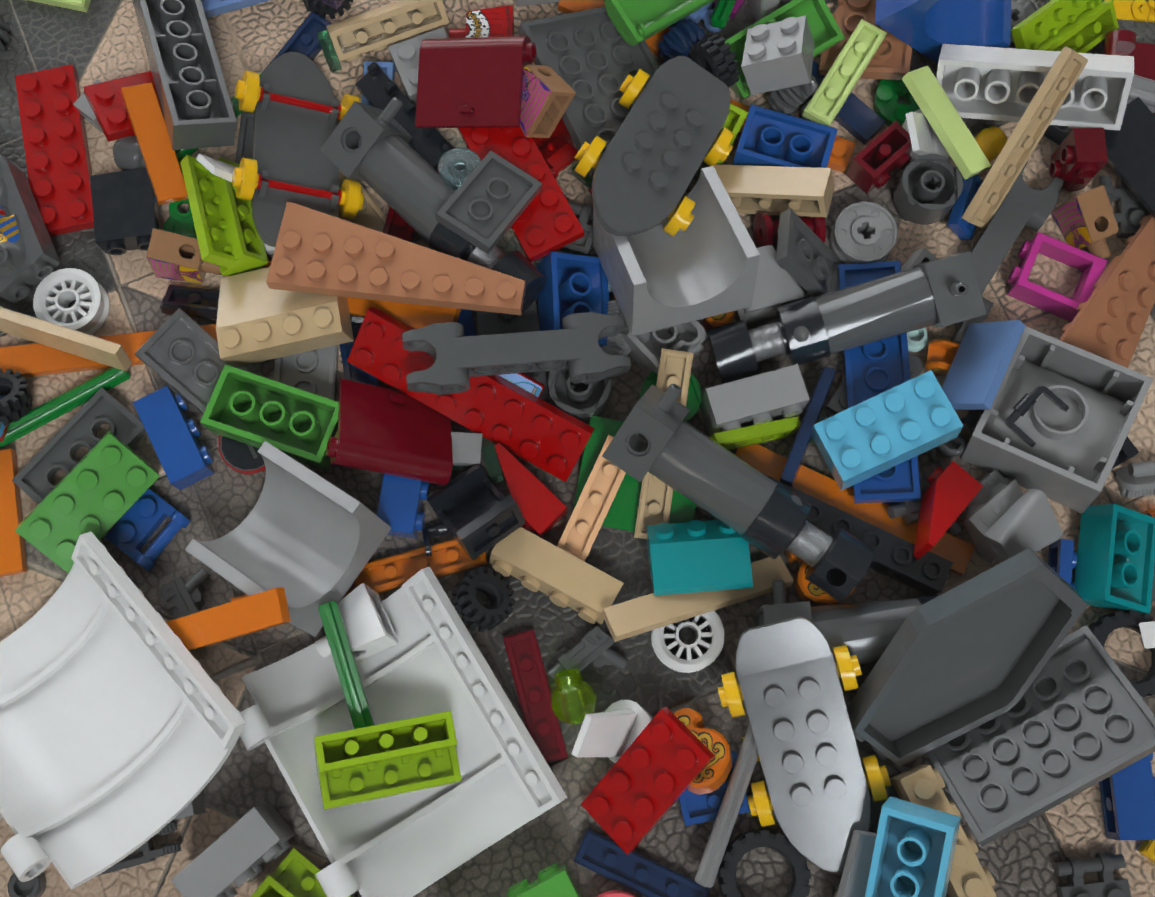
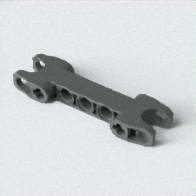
M1028 161L989 225L984 229L970 251L981 294L1024 226L1038 232L1057 204L1058 195L1064 180L1056 176L1049 186L1043 190H1034L1028 187L1022 175ZM982 297L986 315L955 323V333L951 341L961 344L968 325L983 323L994 303Z
M595 312L576 313L562 319L563 329L479 336H465L463 325L456 322L434 323L426 327L402 333L403 349L408 351H424L433 357L435 363L429 369L407 374V390L437 395L456 394L471 388L469 377L569 369L570 381L573 383L599 382L606 378L619 376L629 371L631 367L630 357L605 353L600 348L598 340L622 333V329L625 326L624 318Z

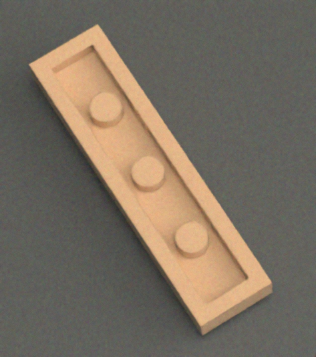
M608 435L557 545V547L584 562L626 472L602 457L614 438Z

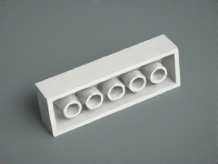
M942 44L936 79L961 118L1019 122L1061 52ZM1079 53L1088 59V63L1050 125L1104 128L1106 130L1120 131L1134 76V56Z

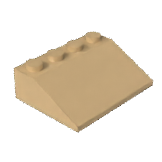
M270 267L221 278L216 321L220 359L234 367L354 341L347 297L269 289L266 281Z

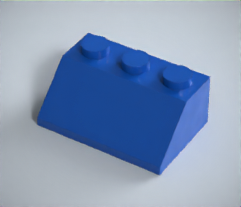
M751 105L732 165L827 168L838 129Z
M551 251L537 264V269L547 277L546 285L538 296L539 331L563 329L562 319L571 314L595 312L608 315V279L598 257ZM608 337L598 340L600 347L608 345Z

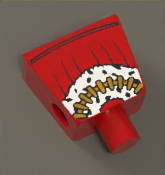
M513 5L467 12L466 29L449 28V38L514 36Z

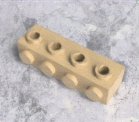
M399 0L327 25L326 28L339 61H352L361 57L362 53L371 50L372 52L386 49L389 46L388 44L397 41L403 42L416 37L415 35L425 31L427 33L441 28L442 25L448 24L449 20L442 0Z
M714 165L738 213L757 214L758 212H767L769 215H780V213L791 208L797 216L827 217L834 193L831 168Z
M522 527L498 542L490 555L489 563L493 565L492 567L496 572H500L506 577L512 575L521 580V584L528 590L543 592L550 596L549 599L557 606L572 608L578 612L580 618L592 624L597 622L602 625L604 621L602 615L603 608L613 605L624 584Z
M918 764L890 778L901 800L961 817L962 820L960 811L952 800L948 801L942 789L945 787L944 780L936 768L932 769L930 765ZM961 825L959 826L947 894L949 897H997L992 888L995 886L994 878L986 866H981L976 856V853L979 852L978 847L969 833H964Z

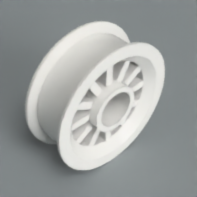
M65 268L52 272L40 282L34 294L33 308L38 319L92 335L105 323L109 314L110 302L105 289L90 274L76 268ZM76 300L75 304L68 308L69 303Z
M715 610L695 616L692 622H689V619L684 620L683 623L682 621L676 622L678 627L670 624L651 631L652 647L659 660L670 669L683 673L696 672L709 666L719 656L724 644V627ZM699 617H701L705 622L698 626L696 623ZM706 626L709 627L710 632L701 633V630L703 628H705ZM688 627L695 632L696 640L693 644L687 645L680 640L679 631L681 628ZM664 628L673 631L674 634H664ZM701 638H711L710 644L701 640ZM664 639H674V642L666 646ZM697 645L707 649V651L702 654ZM678 646L676 654L673 655L669 650ZM691 649H693L698 657L697 659L692 660ZM683 650L686 653V660L679 658Z

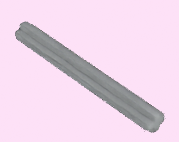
M750 723L695 876L696 883L707 888L713 887L759 756Z

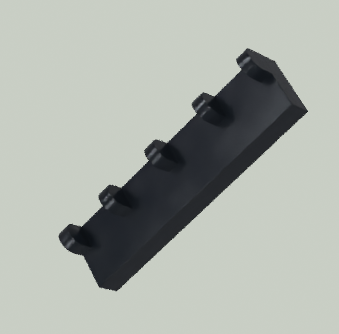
M376 62L371 63L367 68L368 73L355 84L356 88L373 107L384 110L393 97L400 99L403 106L397 112L394 119L413 137L409 145L435 170L439 169L456 154L454 147L450 142L446 141L436 128L415 127L416 105L400 91L395 82L388 78Z

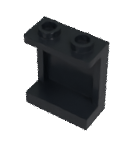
M139 168L90 176L95 242L105 253L111 255H122L126 251L137 249L148 251L153 228L159 229L157 200L147 169Z
M480 464L474 465L427 498L438 520L472 560L526 523L517 503L510 495L505 497L488 479Z

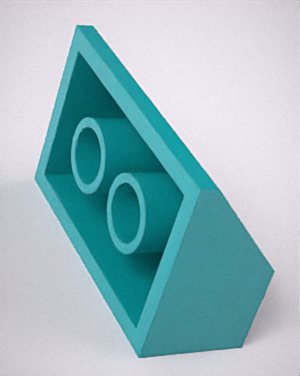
M1114 503L1089 506L1081 513L1074 582L1076 592L1088 605L1120 611L1134 610L1142 614H1150L1155 565V518Z
M692 520L684 523H659L646 526L647 557L654 596L753 588L749 544L740 537V534L721 521Z

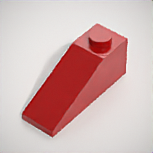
M498 442L494 447L510 495L517 503L526 521L521 527L543 538L567 514V507Z
M954 461L944 470L938 466L926 479L930 485L921 496L914 556L918 560L936 545L983 487L982 484Z

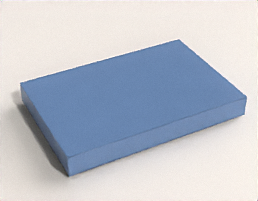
M1020 320L972 323L968 325L941 387L954 410L991 409L1026 326Z

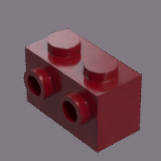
M895 121L852 159L846 175L866 194L874 187L879 190L889 181L892 171L895 169L901 171L911 161L912 145L909 133Z
M1073 128L1052 154L1049 175L1053 179L1057 176L1064 180L1061 189H1066L1070 192L1084 189L1108 162L1104 128Z

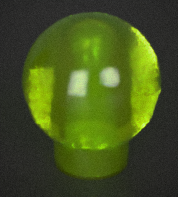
M572 668L560 671L554 675L556 687L551 696L552 710L555 716L566 724H581L586 714L594 713L597 704L596 695L592 687L582 680L580 669Z

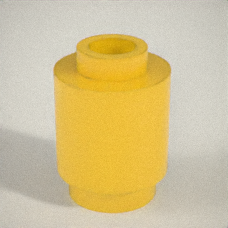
M996 126L984 128L974 137L990 163L1001 153L1007 143L1006 134Z

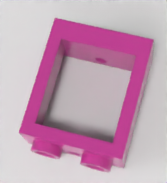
M1038 232L1030 241L1025 240L1018 252L1017 257L1021 258L1019 266H1014L1008 277L1007 283H1010L1011 286L1007 295L1072 322L1078 314L1076 309L1080 303L1086 302L1092 295L1093 286L1102 275L1107 260ZM1038 253L1082 271L1072 299L1027 281Z

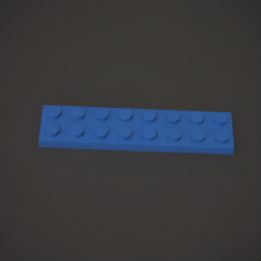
M901 261L838 265L840 290L901 272ZM907 333L843 351L847 409L911 380ZM917 456L853 485L854 504L920 501L921 493Z

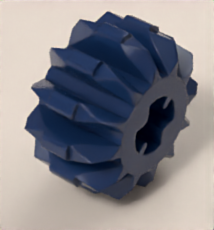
M690 18L685 21L680 20L676 26H671L670 31L663 35L664 40L658 45L660 48L658 54L662 57L661 59L664 63L677 56L690 58L688 55L689 50H691L690 47L708 36L702 27Z

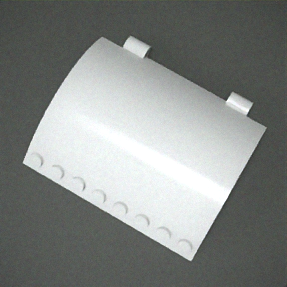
M92 532L79 535L71 557L74 564L55 594L23 626L0 642V813L15 834L2 846L0 853L20 882H26L37 877L52 862L71 890L91 880L127 857L180 814L220 770L247 723L241 713L235 709L222 693L220 687L204 671L199 661L191 655L181 639L174 634L160 613L152 607L142 591L135 586L126 575L124 569L118 565L106 547L100 543Z
M430 567L421 569L402 584L400 589L382 601L399 644L356 661V665L374 725L451 711L457 739L456 752L462 778L461 782L323 810L314 753V737L354 729L332 654L323 658L317 651L315 643L282 660L242 677L256 705L240 712L243 719L247 722L240 738L247 751L265 743L331 862V865L315 874L327 897H348L356 891H359L361 897H413L483 850L568 798Z

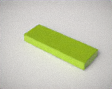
M795 416L714 433L709 438L725 449L731 450L787 438L799 430L801 423L799 417Z

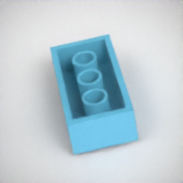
M932 370L814 424L812 438L839 489L842 491L958 437L963 424Z
M890 796L881 808L865 897H946L961 817Z

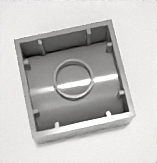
M714 166L701 168L696 185L687 195L688 198L696 202L691 212L695 216L685 231L680 229L674 237L662 231L668 218L646 232L631 236H615L601 226L593 205V246L632 336L752 306L760 254Z
M1026 326L990 410H984L961 460L988 472L997 469L1003 477H1007L1010 481L1016 479L1019 486L1028 490H1041L1048 499L1083 513L1101 493L1153 378ZM1038 386H1045L1068 405L1069 409L1066 412L1061 410L1042 393L1023 417L1020 416L1014 423L1036 443L1031 447L1007 427L1006 419L1014 411L1012 408L1026 393L1030 394Z
M265 441L257 451L265 463V483L252 511L240 525L223 537L212 541L192 539L185 550L248 596L273 588L284 587L291 622L288 623L316 637L323 627L318 607L329 601H336L339 604L387 536L391 527L361 502Z

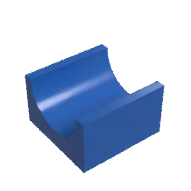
M876 0L875 24L938 64L942 44L1000 48L1010 46L1012 0Z

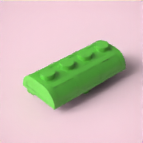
M604 0L608 16L622 38L628 44L635 46L715 0Z
M792 0L725 40V44L729 43L731 46V53L735 52L736 57H734V60L739 63V67L736 68L740 71V75L737 76L739 80L731 88L740 99H745L751 95L741 67L747 29L759 24H770L789 17L796 18L806 15L815 44L813 58L845 39L824 0Z

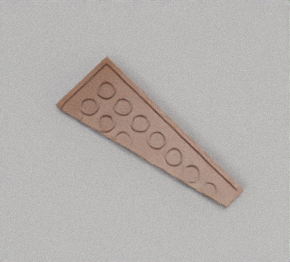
M292 202L286 203L266 281L269 289L513 315L522 314L526 283L522 279Z
M1151 214L1141 219L1139 230L1134 236L1128 237L1125 242L1126 248L1121 255L1115 256L1094 284L1092 295L1086 302L1080 303L1076 309L1078 311L1076 317L1071 323L1065 324L1062 328L1063 335L1059 340L1128 368L1155 303V218Z

